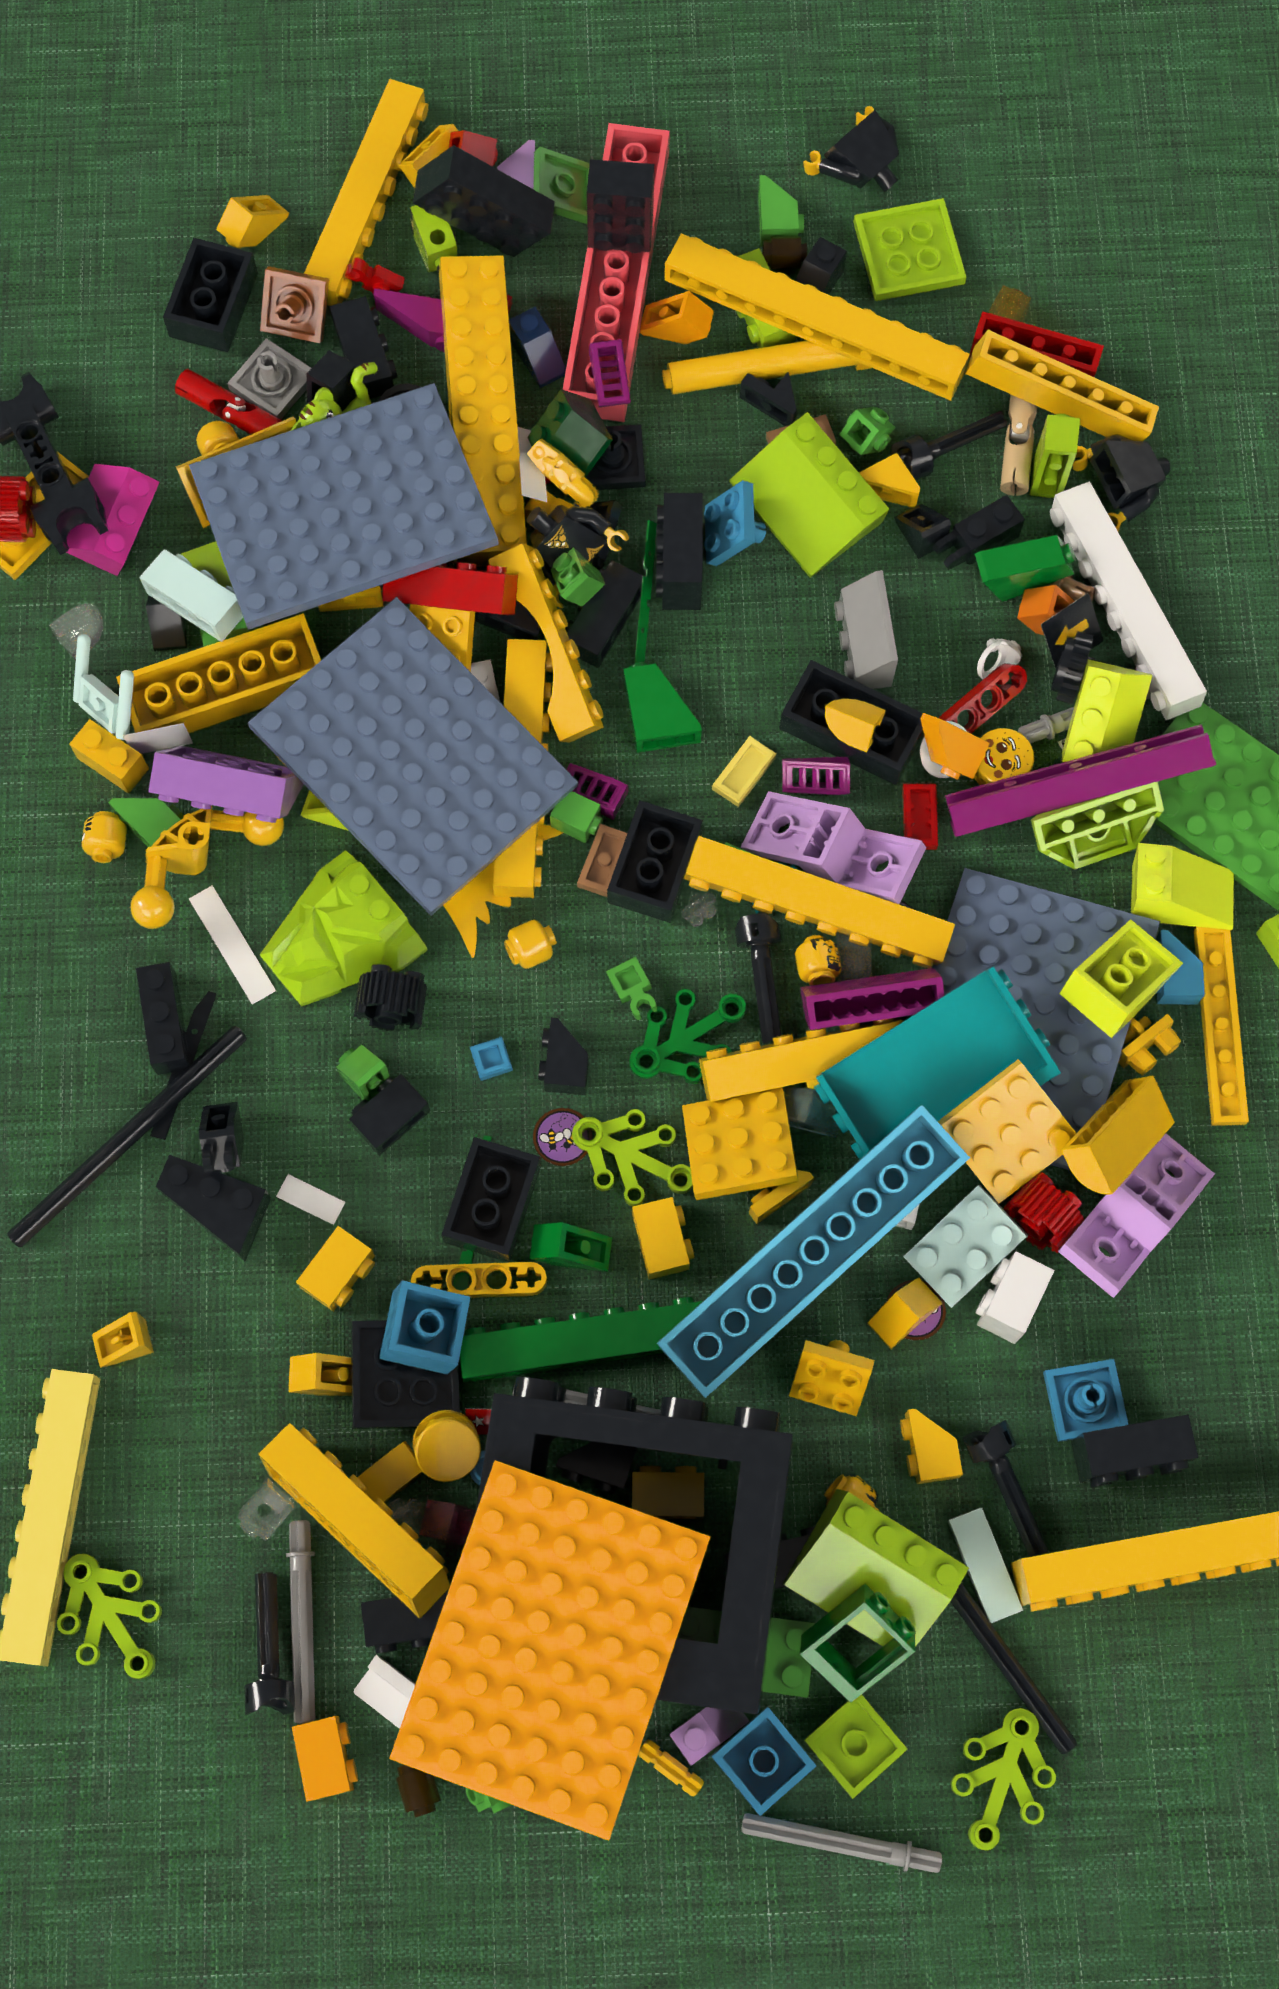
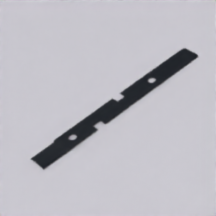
M210 991L207 992L195 1007L186 1030L190 1064L193 1063L216 998V993ZM197 1029L198 1033L192 1034V1030ZM184 1070L172 1072L167 1086ZM178 1104L153 1126L150 1136L166 1140Z

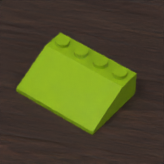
M808 412L784 429L729 481L732 486H735L742 480L753 483L754 512L810 578L879 526L889 511L887 505Z
M836 1489L785 1578L783 1585L829 1613L862 1585L866 1584L874 1593L880 1592L889 1602L890 1608L899 1617L904 1616L912 1623L916 1631V1647L952 1600L969 1567L848 1491ZM865 1609L847 1623V1625L882 1647L893 1639Z

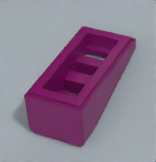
M622 340L590 343L589 356L598 406L607 407L630 404ZM615 355V360L599 362V357ZM617 367V371L601 373L600 368ZM619 378L620 383L607 385L602 383V380ZM621 390L622 392L621 396L604 397L605 391Z
M848 757L782 759V792L829 795L850 794V762ZM792 768H799V783H793ZM806 768L812 769V783H806ZM819 769H826V782H819ZM833 770H839V782H833Z
M570 763L566 770L572 776L580 777L578 786L573 792L600 804L601 815L614 820L628 795V785L614 778ZM587 780L591 783L585 794H583L580 790ZM597 786L602 787L597 798L592 797ZM607 792H612L613 794L609 802L603 801Z

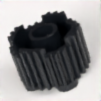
M372 965L371 972L360 975L354 1017L361 1019V1017L367 1018V1020H370L369 1026L379 1030L393 1031L395 1025L404 1026V1024L410 1025L409 1029L418 1030L422 1026L427 985L424 984L425 975L416 971H407L405 974L396 973L387 965Z

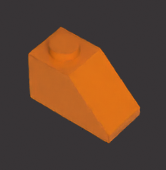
M1057 585L1025 589L1017 618L1036 634L1044 635L1041 624L1075 601Z

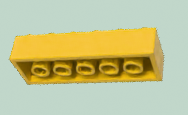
M304 613L132 671L134 673L131 722L135 733L184 723L188 733L267 707L321 661ZM119 675V676H116V678H117V681H118V684H119V687H120V675Z
M289 1423L259 1453L269 1476L420 1619L450 1588L447 1578L449 1571L443 1565L445 1560L431 1546L425 1550L417 1540L419 1538L418 1534L407 1523L403 1522L399 1526L392 1517L393 1511L379 1498L374 1502L366 1493L368 1488L358 1477L352 1474L348 1478L341 1469L343 1466L341 1462L329 1451L323 1454L316 1446L318 1442L311 1433L303 1427L298 1431Z

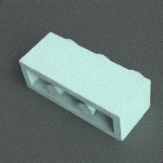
M164 549L139 577L148 595L220 642L228 636L243 618L233 588L231 586H226V588L221 586L206 570L198 571L193 568L192 564L181 554L175 556Z

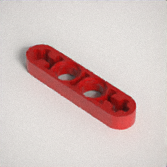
M1004 663L944 712L939 719L958 723V715L961 711L966 710L969 714V720L964 728L968 733L972 734L1023 690L1027 682L1026 671L1023 667L1015 664ZM1009 673H1013V674H1014V675L1011 677V681H1012V684H1011V685H1010V684H1006V683L1009 681V679H1010V677H1009V675H1008ZM986 690H990L992 701L989 706L984 707L981 703L982 694Z

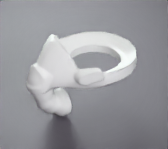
M989 639L987 641V648L981 654L978 661L977 672L980 678H986L1004 663L1018 664L1022 657L1020 645L1013 640ZM998 650L999 654L996 663L990 670L984 671L986 658L991 652Z

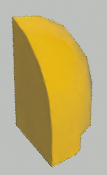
M838 699L831 701L825 706V719L829 729L839 740L867 753L873 742L872 737L875 727L881 725L886 710L856 699Z

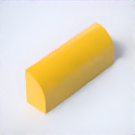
M1154 1076L1125 1080L1107 1099L1106 1103L1096 1111L1062 1148L1061 1151L1071 1172L1088 1189L1100 1194H1113L1175 1123Z

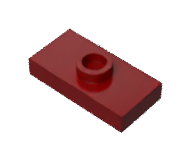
M903 784L904 837L921 840L927 847L926 850H937L936 784Z

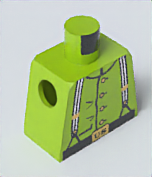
M417 205L410 207L412 235L428 272L438 271L439 274L440 257L457 256V244L450 224L435 215L427 213Z

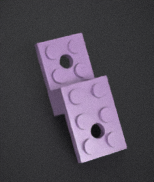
M769 791L741 845L743 850L759 857L798 865L806 873L896 904H900L927 848L921 840L865 829L850 808ZM790 823L789 828L785 832L778 833L780 827ZM889 861L888 866L883 871L875 872L879 864Z
M1165 1133L1117 1190L1111 1195L1106 1194L1058 1252L1114 1298L1149 1253L1174 1227L1215 1173ZM1165 1169L1171 1171L1175 1178L1170 1176ZM1099 1247H1102L1105 1250H1107L1110 1254V1257L1104 1255L1100 1251Z

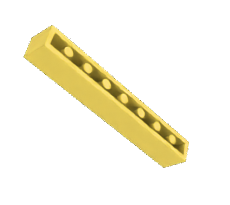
M51 1369L50 1378L46 1377L43 1383L42 1398L46 1399L43 1413H39L36 1420L35 1432L39 1434L37 1449L33 1448L29 1457V1469L32 1470L30 1484L25 1485L22 1494V1505L26 1506L24 1518L18 1521L15 1531V1541L19 1542L17 1555L11 1558L8 1569V1577L12 1579L10 1593L4 1595L1 1606V1614L5 1615L3 1630H0V1661L39 1666L49 1665L64 1583L63 1571L68 1561L100 1385V1378L94 1374Z

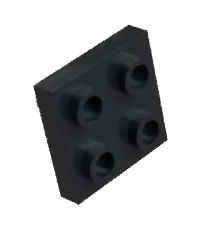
M641 424L605 426L613 441L586 478L597 490L646 487Z

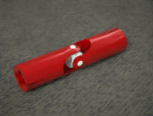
M188 368L179 375L176 381V394L219 418L236 425L239 429L250 435L283 421Z

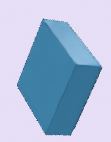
M502 1037L470 1047L480 1081L513 1071Z

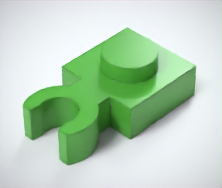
M636 956L606 971L622 1004L631 1000L630 1008L635 1019H642L638 1010L642 1004H648L653 1012L657 1011L654 998L645 993L651 990L652 986Z

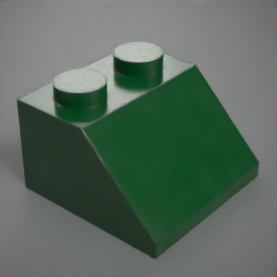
M563 389L559 391L554 400L549 404L547 410L527 437L531 446L542 438L561 451L585 473V478L613 441L591 399Z

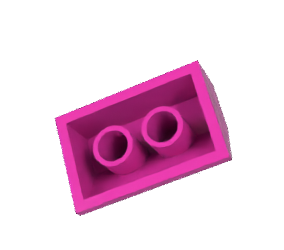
M94 464L88 479L105 509L109 531L100 535L91 524L77 525L70 530L67 536L69 551L66 553L118 576L160 482L130 467Z

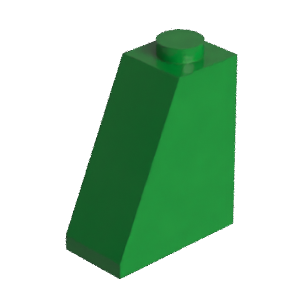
M1058 535L975 553L982 582L1002 602L1024 594L1025 589L1043 587L1075 574L1072 567V562L1076 561L1074 551L1070 543L1065 544Z
M640 662L623 669V682L637 753L701 743V724L656 663L648 665L647 663Z

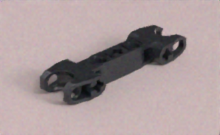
M30 372L21 375L23 388L20 394L8 401L0 400V443L4 446L17 440L45 498L30 506V510L45 537L62 555L69 551L67 536L70 530L77 525L91 524L100 535L109 531L105 509L88 477L73 485L44 426L58 419L59 415L43 386L35 380Z

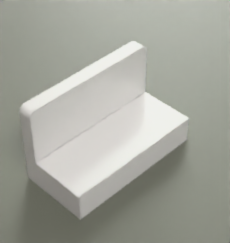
M376 1655L368 1665L369 1670L354 1689V1694L400 1729L415 1683L382 1657Z

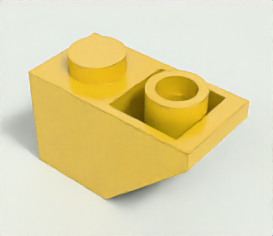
M917 1409L907 1410L905 1419L900 1420L903 1440H909L912 1455H907L906 1457L910 1477L915 1476L917 1484L960 1478L963 1475L957 1439Z

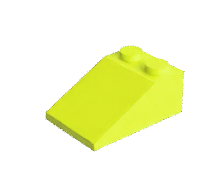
M1138 843L1132 865V914L1154 919L1163 924L1233 929L1234 873L1230 869L1174 846Z
M1130 919L1074 970L1059 994L1109 1037L1113 1038L1171 978L1183 962Z

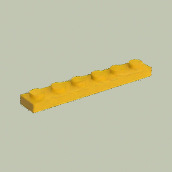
M1196 927L1194 929L1196 957L1203 962L1205 996L1201 999L1200 1005L1212 1126L1246 1125L1249 1122L1231 932L1226 929Z

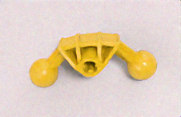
M212 805L211 809H199L191 814H185L183 819L175 823L168 830H163L155 843L146 849L145 885L135 893L131 901L130 908L134 920L139 925L149 929L163 927L171 920L175 906L172 896L165 890L166 872L169 871L183 875H197L203 872L207 866L210 829L241 832L251 843L267 846L275 843L281 837L284 830V819L277 818L276 823L257 820V814L245 812L244 816H235L220 810H212Z

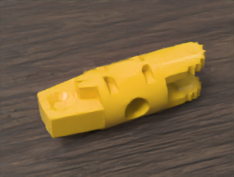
M542 438L531 447L527 455L542 474L565 495L569 494L582 507H590L594 504V501H597L599 493L596 487H593V484L584 477L585 473L561 451Z

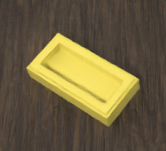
M749 736L713 783L712 790L739 807L775 760L777 753Z

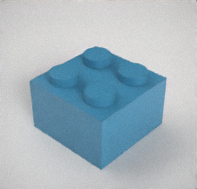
M401 1281L392 1292L379 1359L448 1375L459 1362L470 1297Z
M769 1707L764 1708L711 1755L713 1760L759 1816L766 1812L816 1767L815 1763Z

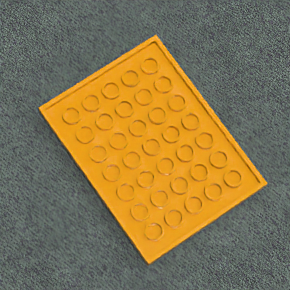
M495 1460L389 1759L609 1841L711 1537Z

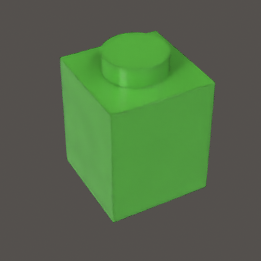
M573 791L561 800L550 814L551 827L583 843H587L591 834L596 836L599 826L603 823L604 819L601 817L600 804Z

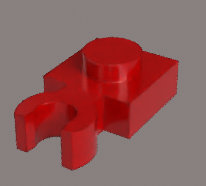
M356 257L352 265H347L345 272L346 278L362 282V288L372 292L373 295L374 289L399 292L403 288L405 277L378 264L372 268L366 261Z

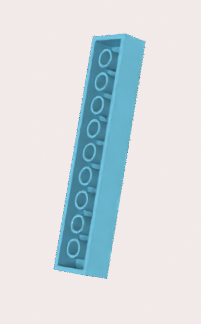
M921 1105L656 1344L699 1393L706 1398L970 1157L926 1108Z

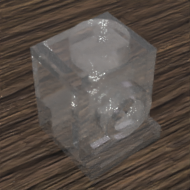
M267 1477L263 1485L239 1511L238 1519L241 1521L239 1525L249 1536L253 1538L260 1536L266 1541L294 1510V1499ZM262 1504H267L271 1508V1511L266 1515L260 1514L257 1510Z

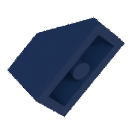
M533 307L510 319V342L539 388L565 376L566 368L551 330L537 308Z

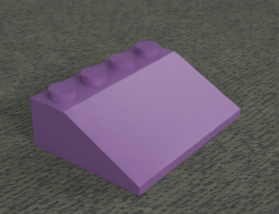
M178 746L154 753L149 792L159 794L158 799L161 801L178 803L180 798L190 800L191 806L195 808L211 809V805L224 807L223 812L226 814L244 816V812L257 814V820L276 823L277 818L280 819L288 815L304 784L286 766L187 746Z

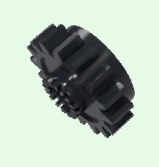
M1077 631L1075 638L1066 637L1051 685V691L1058 692L1056 700L1073 704L1082 681L1087 659L1095 661V658L1089 656L1094 635Z

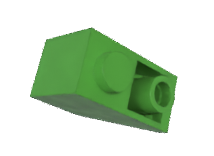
M574 547L568 553L561 554L550 569L560 595L565 600L582 607L605 585L600 571Z

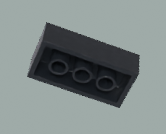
M455 145L417 171L413 204L424 209L427 213L447 221L453 227L462 229L475 236L479 241L486 242L501 250L502 253L515 257L551 234L555 201Z
M810 660L781 714L779 726L780 730L836 757H848L851 764L894 785H897L924 734L920 719L923 713L813 660ZM838 699H856L886 710L881 725L875 727L872 737L873 742L867 753L847 745L832 733L825 719V706L828 703Z

